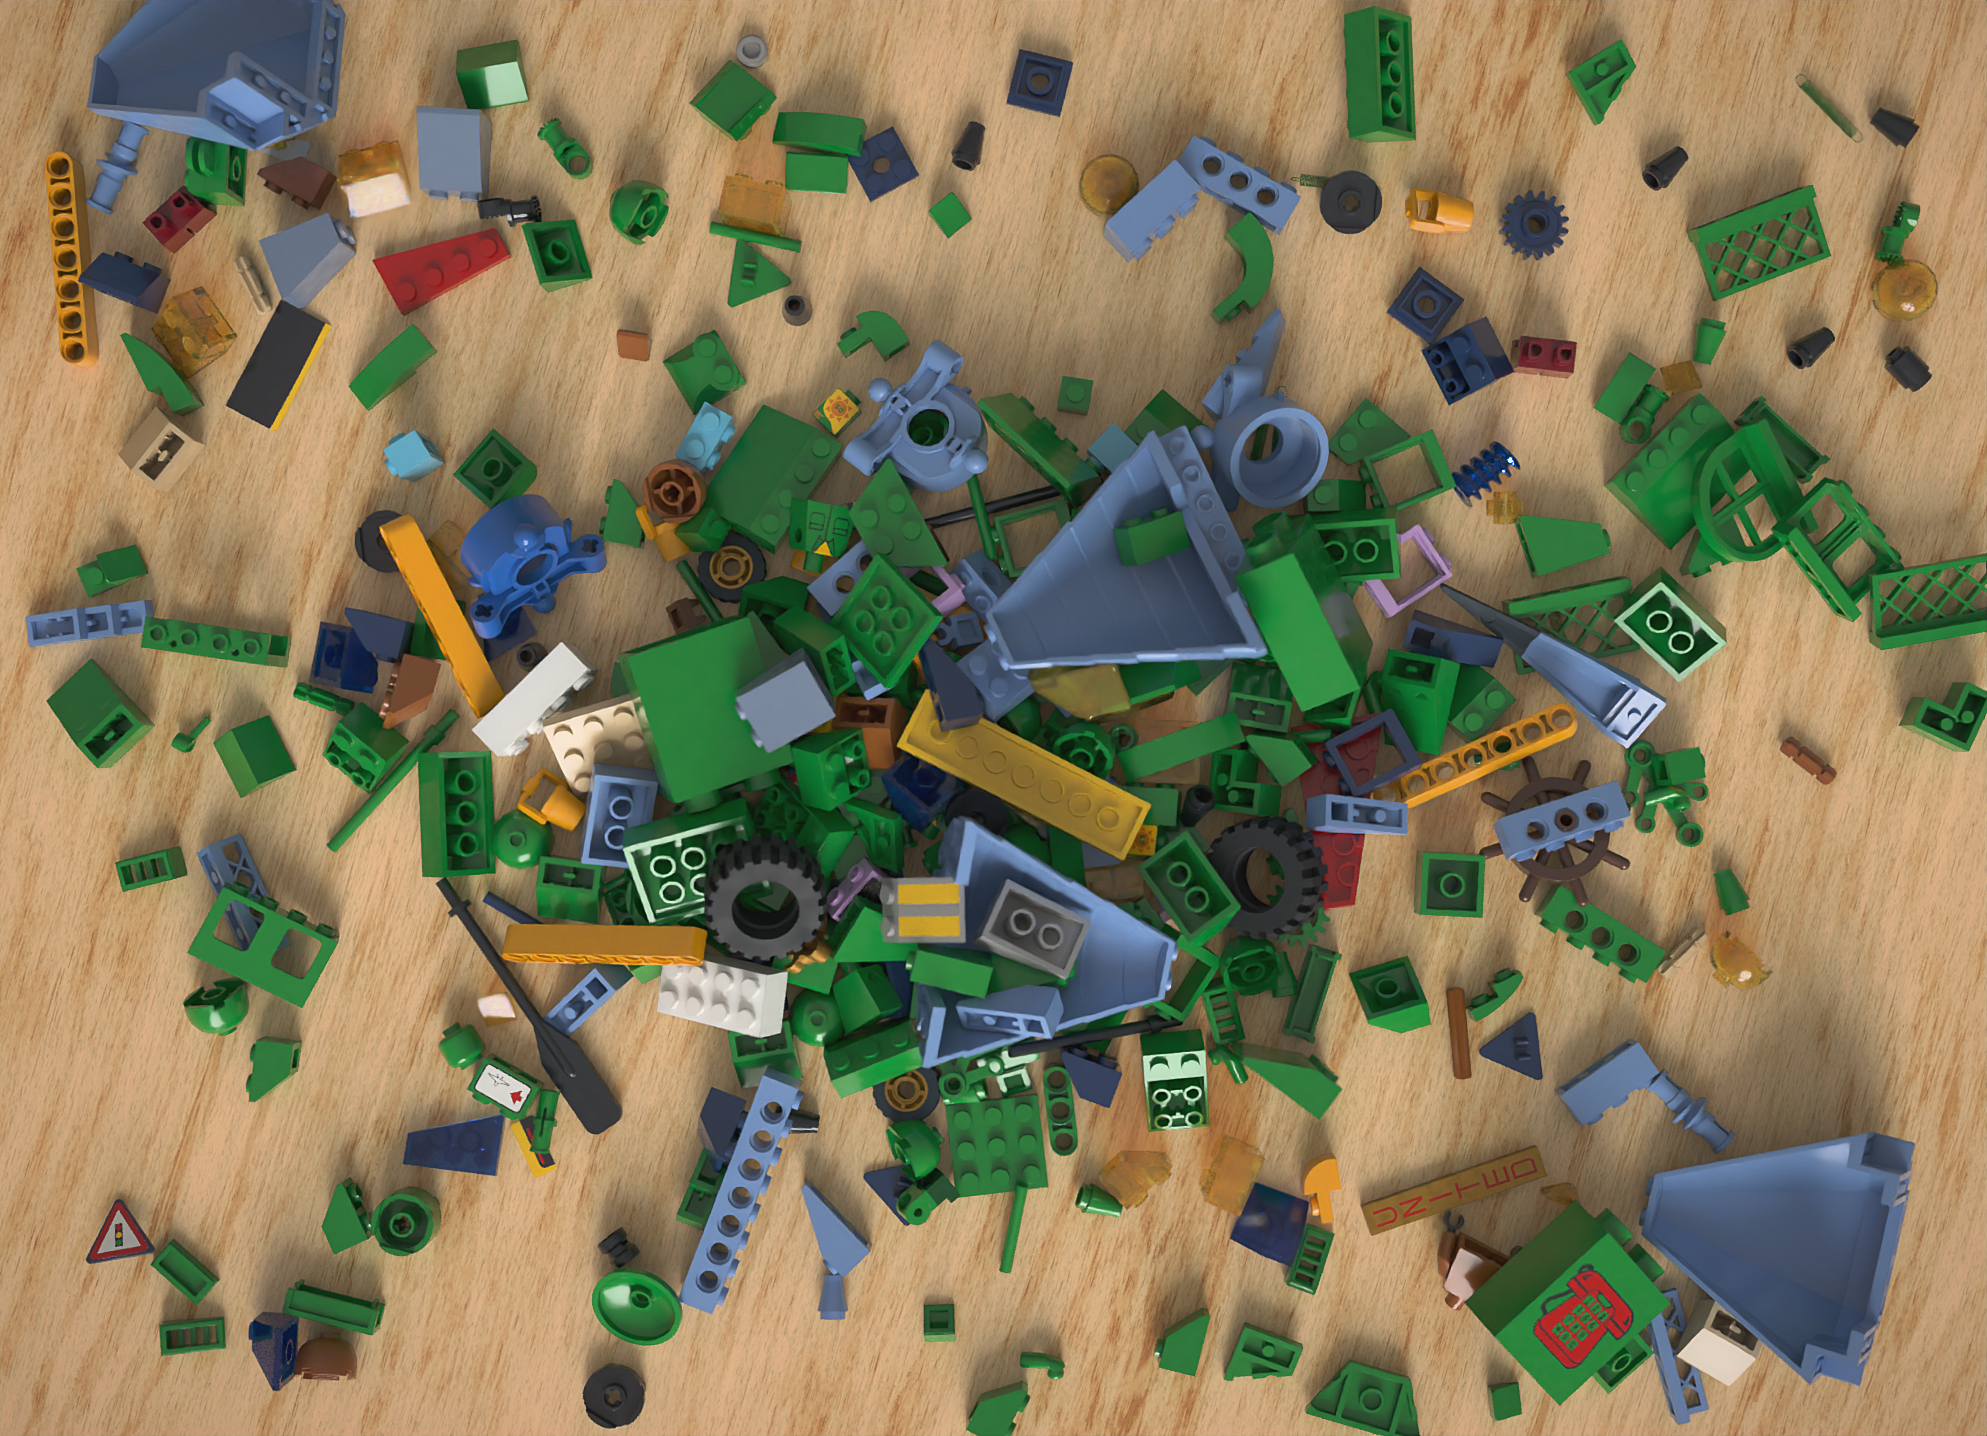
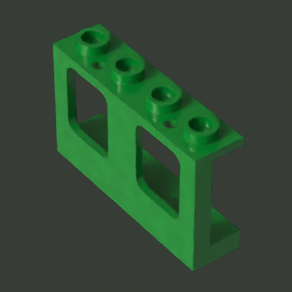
M1824 477L1770 530L1836 616L1854 622L1862 614L1855 604L1870 591L1868 574L1905 567L1900 562L1902 559L1900 553L1889 546L1884 540L1886 537L1885 533L1877 525L1872 524L1868 518L1870 515L1869 511L1853 498L1852 488L1843 480L1836 481ZM1830 494L1842 510L1844 517L1819 543L1814 544L1801 527L1800 519L1823 496ZM1858 538H1862L1875 555L1876 561L1850 587H1846L1834 571L1832 565Z
M145 616L141 648L287 668L292 637Z
M233 881L232 884L225 882L187 953L303 1008L339 942V936L335 935L336 930L323 923H319L317 926L306 921L308 917L297 910L291 909L288 912L278 907L279 902L271 897L262 895L259 898L249 893L251 889L240 882ZM233 900L258 910L264 915L260 928L246 950H240L217 939L213 933L228 904ZM291 928L319 940L322 944L307 974L302 978L279 969L271 963V959L284 935Z

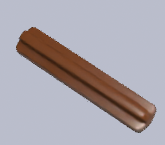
M1452 987L1446 990L1453 1072L1456 1079L1471 1078L1472 1072L1465 995L1463 988Z

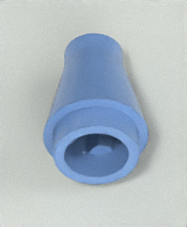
M824 1274V1283L817 1310L820 1311V1319H845V1312L848 1311L843 1277L840 1274Z

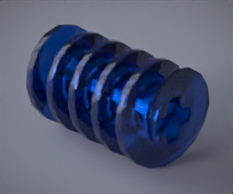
M1496 441L1489 444L1490 451L1483 449L1479 452L1480 458L1472 457L1470 459V466L1463 464L1460 467V473L1455 471L1451 473L1457 486L1454 488L1456 494L1469 508L1472 507L1471 496L1479 501L1482 499L1481 488L1488 493L1492 492L1490 481L1497 485L1502 484L1499 474L1502 473L1510 478L1512 476L1509 469L1510 466L1517 470L1521 469L1515 456Z

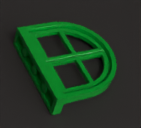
M1766 418L1740 425L1710 447L1700 458L1692 478L1691 506L1696 525L1707 544L1720 556L1733 562L1750 563L1764 560L1783 548V545L1773 533L1761 541L1745 509L1746 505L1763 493L1778 522L1804 497ZM1741 448L1757 480V483L1741 495H1738L1722 463L1726 457ZM1716 470L1731 502L1713 515L1709 491L1711 479ZM1811 509L1800 519V525L1806 534L1813 533L1819 528ZM1737 513L1753 546H1743L1733 542L1718 526Z

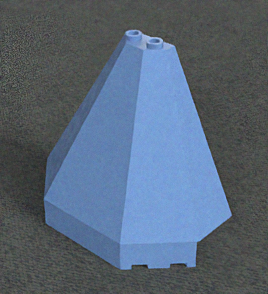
M146 0L94 57L87 108L102 116L254 151L308 131L336 117L346 14L341 4H335L333 0Z
M1871 1131L1656 1173L1654 1178H1649L1646 1187V1195L1650 1197L1647 1208L1642 1209L1639 1218V1226H1643L1641 1235L1810 1385L1820 1378L1821 1375L1860 1386L1865 1364L1868 1363L1874 1344L1875 1331L1879 1328L1909 1199L1910 1190L1907 1189L1911 1180L1913 1165L1911 1160L1915 1143Z

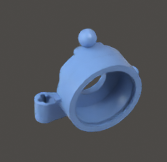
M937 339L929 345L916 373L906 384L902 383L892 390L891 383L884 378H876L871 381L868 387L869 397L876 402H883L878 413L879 418L868 430L855 437L848 444L843 454L844 459L870 477L890 458L904 483L926 492H943L954 489L967 482L974 474L982 473L986 470L988 465V456L986 454L988 433L976 403L969 396L972 390L967 386L961 389L950 384L963 366L964 357ZM925 409H937L944 412L949 419L947 435L938 444L932 446H920L914 443L908 433L912 418Z
M1227 364L1222 373V386L1224 390L1222 418L1218 419L1214 430L1201 425L1196 426L1190 433L1198 450H1206L1210 447L1213 464L1209 476L1227 512H1234L1237 509L1240 495L1251 504L1263 508H1280L1297 502L1317 485L1325 471L1329 456L1327 434L1321 423L1297 402L1284 397L1285 393L1282 391H1277L1274 395L1260 397L1263 377L1261 368L1255 365ZM1261 424L1275 425L1279 433L1276 449L1263 460L1254 461L1247 459L1244 454V443L1250 434Z

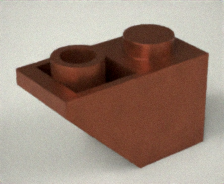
M302 156L260 168L257 173L266 181L263 186L279 195L284 190L293 195L291 198L292 202L307 210L310 205L319 210L321 209L337 179L330 171Z

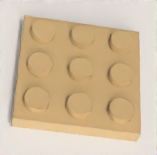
M630 694L542 720L545 734L575 796L588 793L593 763L654 770Z

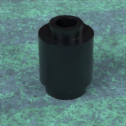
M1898 346L1885 357L1887 363L1884 368L1904 389L1909 388L1912 392H1915L1922 388L1932 377V374L1928 371L1929 366L1909 346L1904 348Z

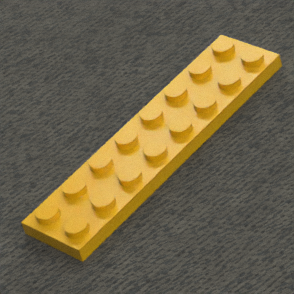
M927 689L897 744V747L975 787L994 794L1015 808L1121 862L1124 861L1151 807V804L982 717L977 725L941 732L930 693Z

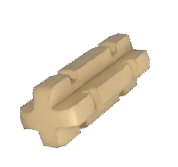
M243 255L234 259L232 264L236 272L241 274L239 278L249 299L253 300L252 305L256 313L263 315L273 309V305L269 297L265 296L267 293L257 272L252 270L254 266L250 258Z
M1695 928L1689 934V939L1685 938L1668 954L1669 958L1667 960L1664 958L1657 965V971L1664 978L1670 979L1675 975L1678 967L1682 968L1699 952L1697 948H1703L1710 941L1708 934L1703 929Z

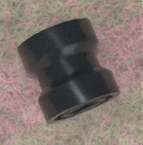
M622 1227L618 1228L597 1245L602 1254L609 1256L610 1264L614 1270L620 1269L640 1253L638 1247L627 1240V1233Z

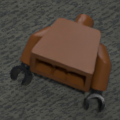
M1448 1211L1443 1217L1447 1230L1442 1232L1437 1251L1438 1273L1443 1277V1288L1449 1292L1445 1298L1446 1304L1452 1309L1459 1311L1464 1306V1302L1523 1247L1518 1245L1513 1247L1509 1257L1463 1232H1460L1457 1236L1455 1234L1456 1230L1463 1226L1464 1218L1462 1215H1459L1458 1223L1452 1226L1449 1223L1451 1211Z

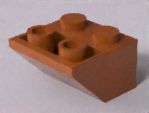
M404 654L401 663H394L387 687L392 689L393 692L386 691L379 717L385 718L382 728L389 730L427 710L440 671V663Z
M837 696L835 705L836 717L832 721V731L856 727L862 728L869 769L898 770L902 749L897 747V744L905 731L908 711L894 698H872L867 701L866 697Z

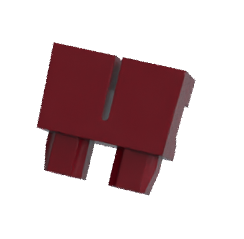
M183 185L142 223L164 247L175 254L194 236L189 229L198 233L217 214L207 203L188 192V188Z
M1521 336L1519 340L1515 339L1512 341L1510 364L1515 373L1532 375L1540 373L1539 375L1568 378L1574 373L1577 342Z

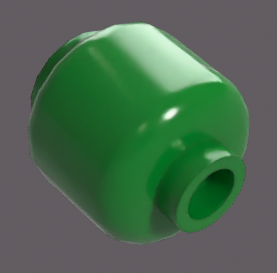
M457 1022L442 1032L445 1038L438 1043V1048L450 1067H460L461 1070H464L483 1058L481 1053L485 1050V1044L473 1025L467 1024L461 1027Z

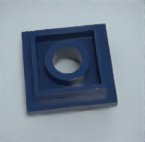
M1020 49L1006 104L1060 117L1074 62ZM1036 75H1043L1048 79L1049 84L1044 89H1036L1031 84V80Z
M893 126L864 141L860 157L848 155L849 164L870 203L919 177ZM879 158H885L889 160L891 165L888 171L879 173L873 168L874 162Z
M1419 267L1386 313L1432 345L1464 299ZM1427 297L1432 300L1434 309L1431 313H1424L1419 309L1418 301L1420 298Z

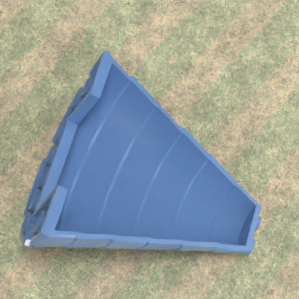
M1154 430L1147 433V437L1144 438L1131 456L1121 462L1075 518L1064 525L1044 551L1035 557L1015 583L1009 587L985 614L989 624L985 625L984 628L991 642L998 641L1002 649L997 655L1005 671L1010 668L1053 667V665L1224 659V657L1258 658L1267 654L1266 647L1238 592L1233 593L1192 514L1182 484ZM1161 507H1168L1169 511L1182 512L1190 548L1139 566H1122L1112 529L1123 526V520L1135 516H1141L1142 519L1150 516L1149 511Z
M959 816V819L954 818L951 821L938 851V865L942 869H933L932 877H952L955 884L964 885L965 942L927 944L985 951L991 954L992 960L993 952L974 943L973 940L998 885L1009 879L1092 921L1076 957L1078 960L1077 976L1075 979L1071 978L1068 989L1059 991L1064 1012L1055 1031L1164 999L1165 992L1170 989L1172 983L1171 961L1176 959L1178 953V944L1174 939L1146 922L1134 918L1107 899L1100 898L1072 878L1065 877L1040 859L1030 856L1006 839L995 835L972 818ZM917 982V1030L921 1031V1038L926 1040L919 1041L918 1045L922 1067L931 1068V1066L960 1056L966 1058L1031 1036L963 1028L956 1005L958 1001L975 998L976 996Z

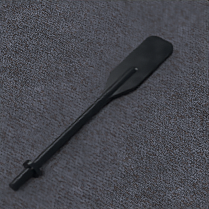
M446 877L438 881L436 886L452 907V910L448 912L451 918L456 915L458 916L532 1024L541 1064L582 1125L589 1133L600 1134L616 1124L622 1117V1107L577 1041L542 1018L468 910V907L472 904L470 900L462 901Z

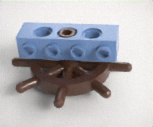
M1524 757L1522 765L1530 783L1520 789L1510 802L1490 792H1484L1481 795L1483 803L1504 814L1503 818L1498 819L1493 825L1499 843L1481 848L1479 855H1485L1486 860L1504 854L1506 860L1510 859L1520 871L1527 875L1519 893V899L1522 902L1530 901L1539 881L1551 884L1569 882L1576 903L1581 907H1585L1589 903V898L1581 880L1583 876L1593 870L1601 860L1621 870H1627L1630 867V861L1627 858L1607 848L1610 841V832L1624 827L1623 822L1631 816V806L1625 801L1618 781L1592 789L1583 786L1591 769V763L1588 760H1582L1579 763L1572 780L1560 777L1541 779L1533 757ZM1547 793L1563 794L1564 797L1550 802ZM1535 796L1539 806L1527 810L1522 808L1525 802ZM1529 826L1537 829L1527 833V827ZM1594 837V841H1593V842L1590 841V840H1588V839ZM1567 844L1588 853V856L1581 863L1575 865ZM1556 850L1563 868H1550L1546 866L1553 851Z

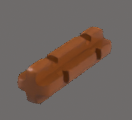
M1789 737L1782 743L1780 751L1789 758L1791 756L1794 757L1792 761L1810 775L1816 774L1815 778L1823 785H1828L1835 779L1837 775L1836 770L1828 764L1826 766L1823 765L1824 761L1805 746L1801 748V743L1794 737Z

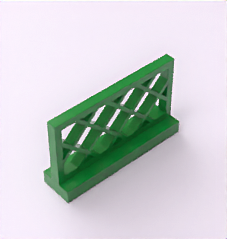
M1813 185L1801 186L1686 231L1690 243L1694 242L1713 301L1831 256L1813 198L1817 197ZM1806 207L1809 216L1805 228L1791 223L1796 210ZM1788 214L1786 219L1780 217L1782 215ZM1772 219L1783 224L1776 240L1762 234L1767 221ZM1759 225L1756 231L1751 229V227ZM1788 227L1802 233L1795 249L1781 243ZM1741 231L1754 235L1747 251L1733 245L1738 233ZM1730 236L1728 242L1722 240L1723 238ZM1807 236L1817 241L1820 253L1808 256L1800 252ZM1759 238L1773 244L1766 260L1752 254ZM1716 242L1725 246L1718 262L1708 258L1705 245ZM1778 247L1792 253L1787 266L1782 268L1771 263ZM1730 249L1744 255L1737 271L1723 265ZM1797 257H1800V258L1803 259V260H1800V261H1798V262H1795L1796 259H1797ZM1749 259L1763 264L1758 277L1754 279L1743 275ZM1768 268L1774 270L1772 272L1767 273ZM1720 270L1734 275L1730 287L1719 292L1716 279ZM1740 279L1746 281L1741 284H1738Z
M1987 553L1868 574L1872 630L1869 631V642L1880 650L1987 632V607L1975 609L1970 605L1981 590L1987 593V588L1984 587L1987 584ZM1986 562V573L1979 582L1968 575L1976 564ZM1953 568L1959 574L1947 588L1937 579L1945 569ZM1922 573L1929 579L1916 593L1907 584L1915 574ZM1964 578H1967L1975 584V587L1963 600L1954 591ZM1892 579L1897 583V586L1885 598L1879 594V581ZM1935 583L1945 591L1935 604L1932 605L1923 596ZM1905 589L1914 597L1902 611L1892 602ZM1950 596H1953L1961 604L1952 614L1945 615L1939 609ZM1919 601L1931 608L1922 619L1914 620L1909 616ZM1889 606L1900 613L1892 624L1882 626L1881 616Z
M1621 575L1501 601L1504 613L1516 619L1528 617L1537 623L1534 628L1539 630L1542 626L1554 634L1555 638H1560L1567 644L1595 658L1640 650V645L1630 636V644L1617 646L1610 641L1619 627L1617 623L1613 624L1605 637L1592 629L1601 614L1614 621V616L1606 612L1605 608L1615 598L1622 597L1623 604L1631 595L1630 591L1633 590L1631 578ZM1603 601L1600 607L1594 604L1596 602ZM1587 604L1597 610L1588 625L1574 617L1579 608ZM1573 608L1570 613L1564 609ZM1554 611H1559L1567 616L1557 632L1544 624L1549 614ZM1543 614L1539 620L1533 617L1535 615ZM1571 620L1585 628L1575 644L1562 636ZM1591 632L1600 638L1602 642L1596 651L1588 653L1579 646L1588 633ZM1607 644L1613 647L1604 649ZM1513 651L1518 675L1537 672L1531 665L1524 666L1522 657Z

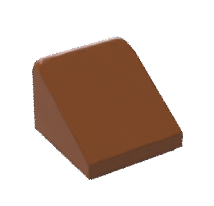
M619 329L617 330L618 354L621 358L647 362L650 358L652 339L646 333Z

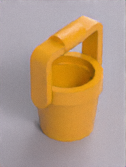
M1416 187L1410 189L1405 200L1406 217L1408 218L1410 228L1414 230L1432 233L1467 232L1471 226L1474 213L1472 201L1447 195L1446 192ZM1417 200L1430 201L1427 220L1417 218Z
M645 501L643 505L636 508V516L646 537L654 541L666 562L692 551L674 534L680 523L662 521L653 526L646 512L649 509Z
M542 768L535 777H530L521 789L520 793L522 796L517 802V808L540 824H545L549 821L572 833L585 814L586 804L569 791L570 786L566 781L548 769ZM543 777L557 788L539 812L525 803L527 798L532 797Z

